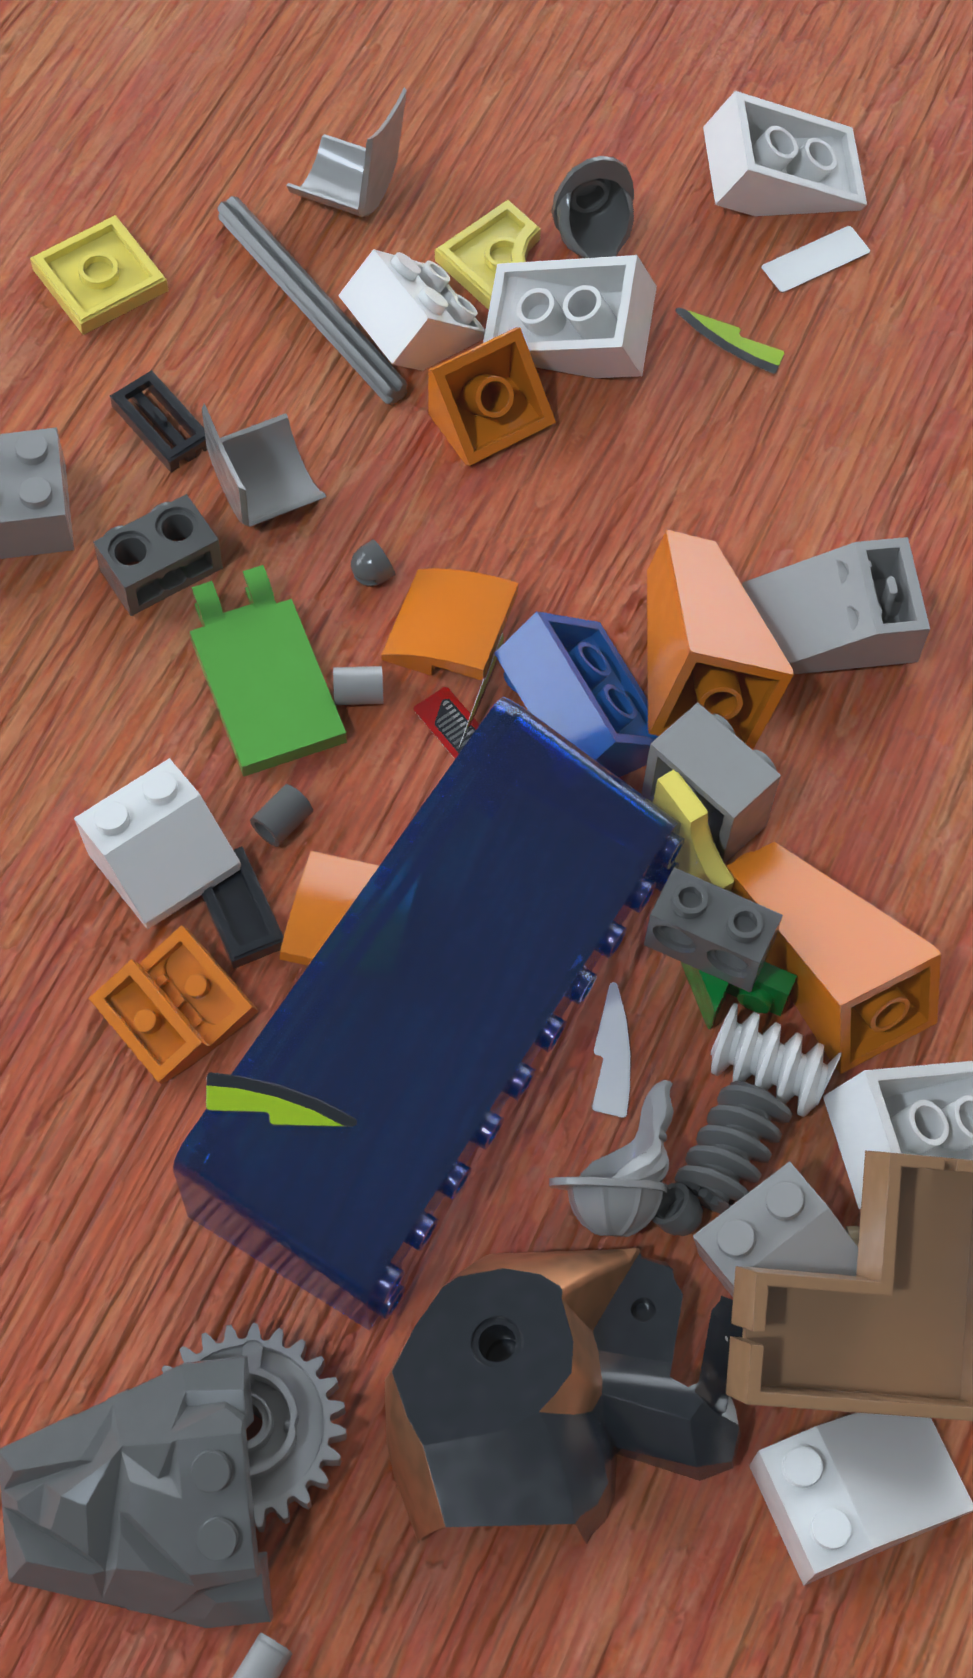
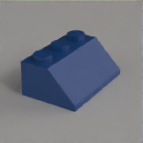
M536 611L494 652L504 669L503 675L506 683L520 696L530 713L529 721L532 727L544 737L555 755L554 763L557 769L571 783L604 785L647 765L650 744L659 737L649 734L648 699L600 622Z

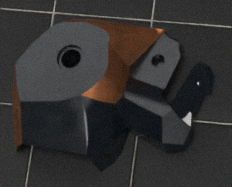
M638 1248L500 1253L486 1255L459 1272L440 1290L417 1322L385 1379L386 1442L394 1478L418 1543L426 1535L445 1527L575 1524L587 1544L591 1535L605 1522L615 1499L617 1454L699 1481L733 1469L741 1431L738 1425L733 1398L726 1395L730 1336L742 1337L743 1335L742 1327L731 1324L733 1300L721 1296L718 1304L711 1310L699 1382L687 1387L670 1377L683 1293L674 1279L673 1269L666 1262L643 1257Z

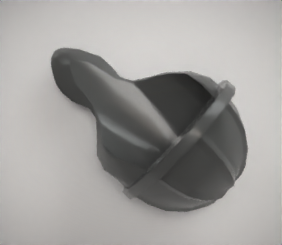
M598 156L587 159L567 173L554 193L551 210L554 225L560 231L562 241L567 248L583 258L617 256L620 249L629 239L634 223V187L627 166L614 157Z

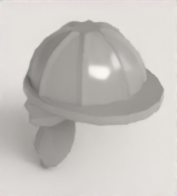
M662 1080L656 1083L647 1094L641 1110L639 1128L631 1143L593 1161L579 1177L549 1178L550 1188L568 1191L569 1203L574 1215L592 1233L599 1236L628 1237L646 1227L656 1215L661 1204L662 1194L667 1193V1184L662 1183L669 1170V1159L664 1142L667 1140L666 1131L674 1113L670 1098V1088L673 1085L671 1081Z

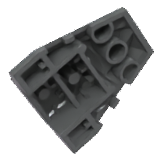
M242 1356L182 1363L154 1379L111 1396L98 1405L76 1415H70L1 1447L0 1489L9 1582L177 1620L204 1628L271 1622L273 1619L268 1558L267 1552L258 1553L246 1437V1428L254 1421L248 1357Z

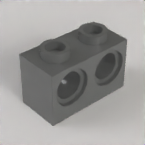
M187 494L172 502L161 503L154 507L150 513L125 526H116L107 531L103 537L93 541L99 569L130 616L223 569L219 539ZM177 538H186L182 541H172ZM134 561L140 562L135 565H126L127 563Z
M674 867L650 914L644 945L751 993L773 947L783 915Z

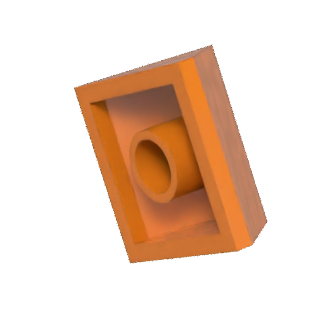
M515 327L428 370V414L465 465L470 466L556 423L520 327Z

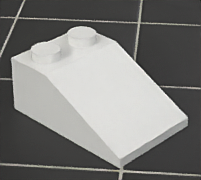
M738 91L733 92L703 127L715 205L752 216L861 211L867 205L852 127Z
M638 255L497 264L483 343L515 327H520L536 368L591 378L639 377L643 375L657 286Z
M973 1061L864 1070L823 1096L859 1209H861L865 1150L973 1160Z
M853 1413L815 1426L763 1448L757 1452L749 1465L803 1586L973 1512V1502L931 1418Z

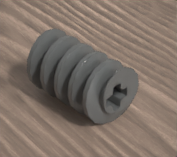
M744 1081L731 1082L730 1085L721 1089L717 1098L718 1105L711 1108L706 1119L708 1125L700 1128L697 1134L696 1141L698 1145L689 1149L685 1158L687 1165L679 1168L674 1178L675 1182L687 1186L698 1197L703 1207L722 1214L731 1207L728 1204L729 1200L737 1202L749 1193L739 1183L740 1180L758 1183L762 1174L750 1163V1160L768 1163L772 1153L760 1141L779 1143L782 1137L779 1128L770 1121L789 1123L793 1115L790 1109L771 1093Z

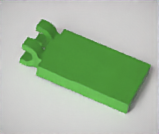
M264 565L243 571L247 584L245 593L250 605L223 613L213 581L192 587L196 603H194L195 610L203 627L190 631L191 642L243 777L347 743L345 728L292 599L276 603Z

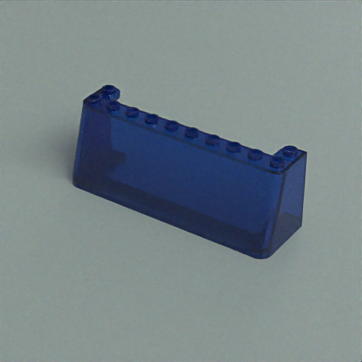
M501 697L493 705L231 1074L281 1085L317 1098L354 1117L357 1120L356 1126L273 1125L269 1121V1114L267 1112L211 1111L206 1109L182 1143L173 1164V1172L187 1216L366 1329L370 1330L379 1315L384 1319H388L405 1292V1287L400 1284L405 1274V1270L402 1269V1261L411 1247L420 1251L430 1239L439 1220L433 1216L434 1212L445 1196L451 1200L455 1199L465 1185L472 1169L466 1163L477 1146L486 1150L495 1139L504 1121V1118L498 1115L509 1097L519 1100L528 1088L536 1070L530 1066L541 1048L550 1052L556 1045L567 1023L561 1017L572 1001L580 1005L589 994L597 977V974L592 972L600 957L604 955L610 959L617 951L627 931V928L622 926V923L630 911L634 910L640 913L648 903L653 891L657 889L662 892L673 868L678 869L679 863L675 860L685 841V838L679 836L681 823L526 708L506 697Z

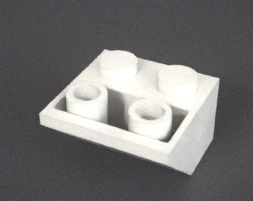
M373 249L338 295L393 365L423 371L484 338L485 329L476 319L478 314L476 308L467 299L454 292L448 284L450 277L447 272L432 261L421 263L412 260L400 252L393 255Z

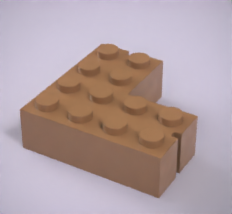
M865 1150L856 1276L736 1266L731 1324L742 1327L743 1335L742 1337L730 1336L726 1395L747 1405L973 1421V1160Z

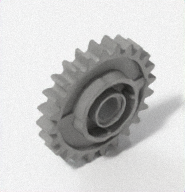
M256 1323L252 1324L247 1337L244 1339H239L232 1325H227L222 1343H216L205 1332L202 1334L203 1350L201 1353L195 1354L184 1346L179 1350L184 1363L242 1356L248 1357L253 1414L258 1416L263 1423L260 1432L254 1438L247 1441L255 1526L259 1532H264L267 1514L274 1512L282 1522L287 1524L290 1522L288 1505L291 1502L295 1501L308 1510L312 1507L307 1491L308 1487L313 1485L322 1489L329 1488V1480L321 1468L323 1466H340L342 1462L341 1455L329 1446L332 1443L347 1439L346 1429L332 1423L333 1420L346 1413L345 1404L341 1401L328 1400L339 1388L336 1377L318 1378L325 1368L324 1358L319 1356L307 1362L304 1361L307 1347L303 1339L296 1342L290 1348H285L283 1329L278 1328L269 1340L264 1341L261 1338L259 1327ZM164 1365L161 1370L164 1373L173 1367Z

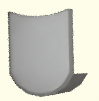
M405 87L384 123L367 139L366 148L323 134L318 154L306 180L300 187L288 183L286 186L289 192L361 217L370 215L384 197L397 163L407 93Z
M204 403L202 416L207 450L223 492L234 514L242 524L250 527L326 497L325 493L320 491L314 484L304 466L286 413L219 438Z

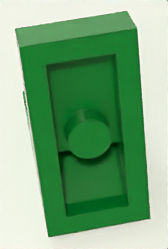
M681 962L704 1022L710 1030L727 994L737 997L739 1003L751 1011L763 1014L771 1012L781 1017L797 978V975L765 962L750 993Z

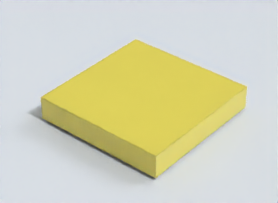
M116 215L30 258L34 272L82 335L168 291L167 279Z

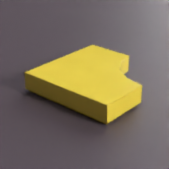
M507 200L436 248L435 261L489 310L497 264L526 262L528 252L540 240L541 228Z
M675 770L668 772L657 779L648 831L677 869L731 892L734 878L723 863L713 842L708 825L707 809L679 772Z

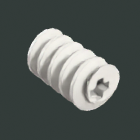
M734 1003L723 1022L710 1053L712 1055L711 1073L719 1076L730 1065H734L732 1082H745L751 1075H754L755 1086L766 1091L773 1085L777 1086L776 1099L784 1105L796 1095L798 1096L797 1114L805 1117L816 1105L818 1106L842 1053H838L826 1065L823 1063V1044L817 1043L809 1052L803 1054L801 1053L802 1034L797 1032L785 1044L780 1043L781 1024L775 1022L761 1034L758 1032L760 1014L753 1012L740 1024L737 1022L738 1004Z

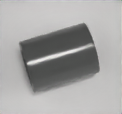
M285 784L250 819V823L266 842L278 847L313 812V808L299 790L289 784Z

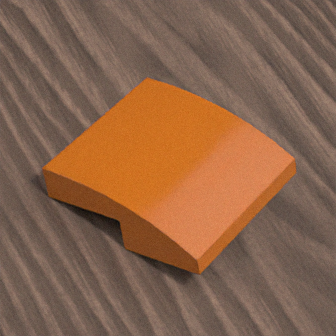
M418 569L381 654V660L432 676L435 667H439L483 681L517 598L519 583L464 570Z
M311 851L292 905L280 949L279 960L391 984L404 947L406 927L419 890L420 874Z
M183 925L174 931L141 963L131 959L89 997L93 1005L160 1084H164L192 1066L259 1012L191 931Z

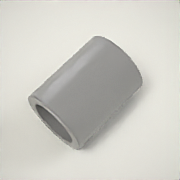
M382 666L333 667L335 705L383 704Z

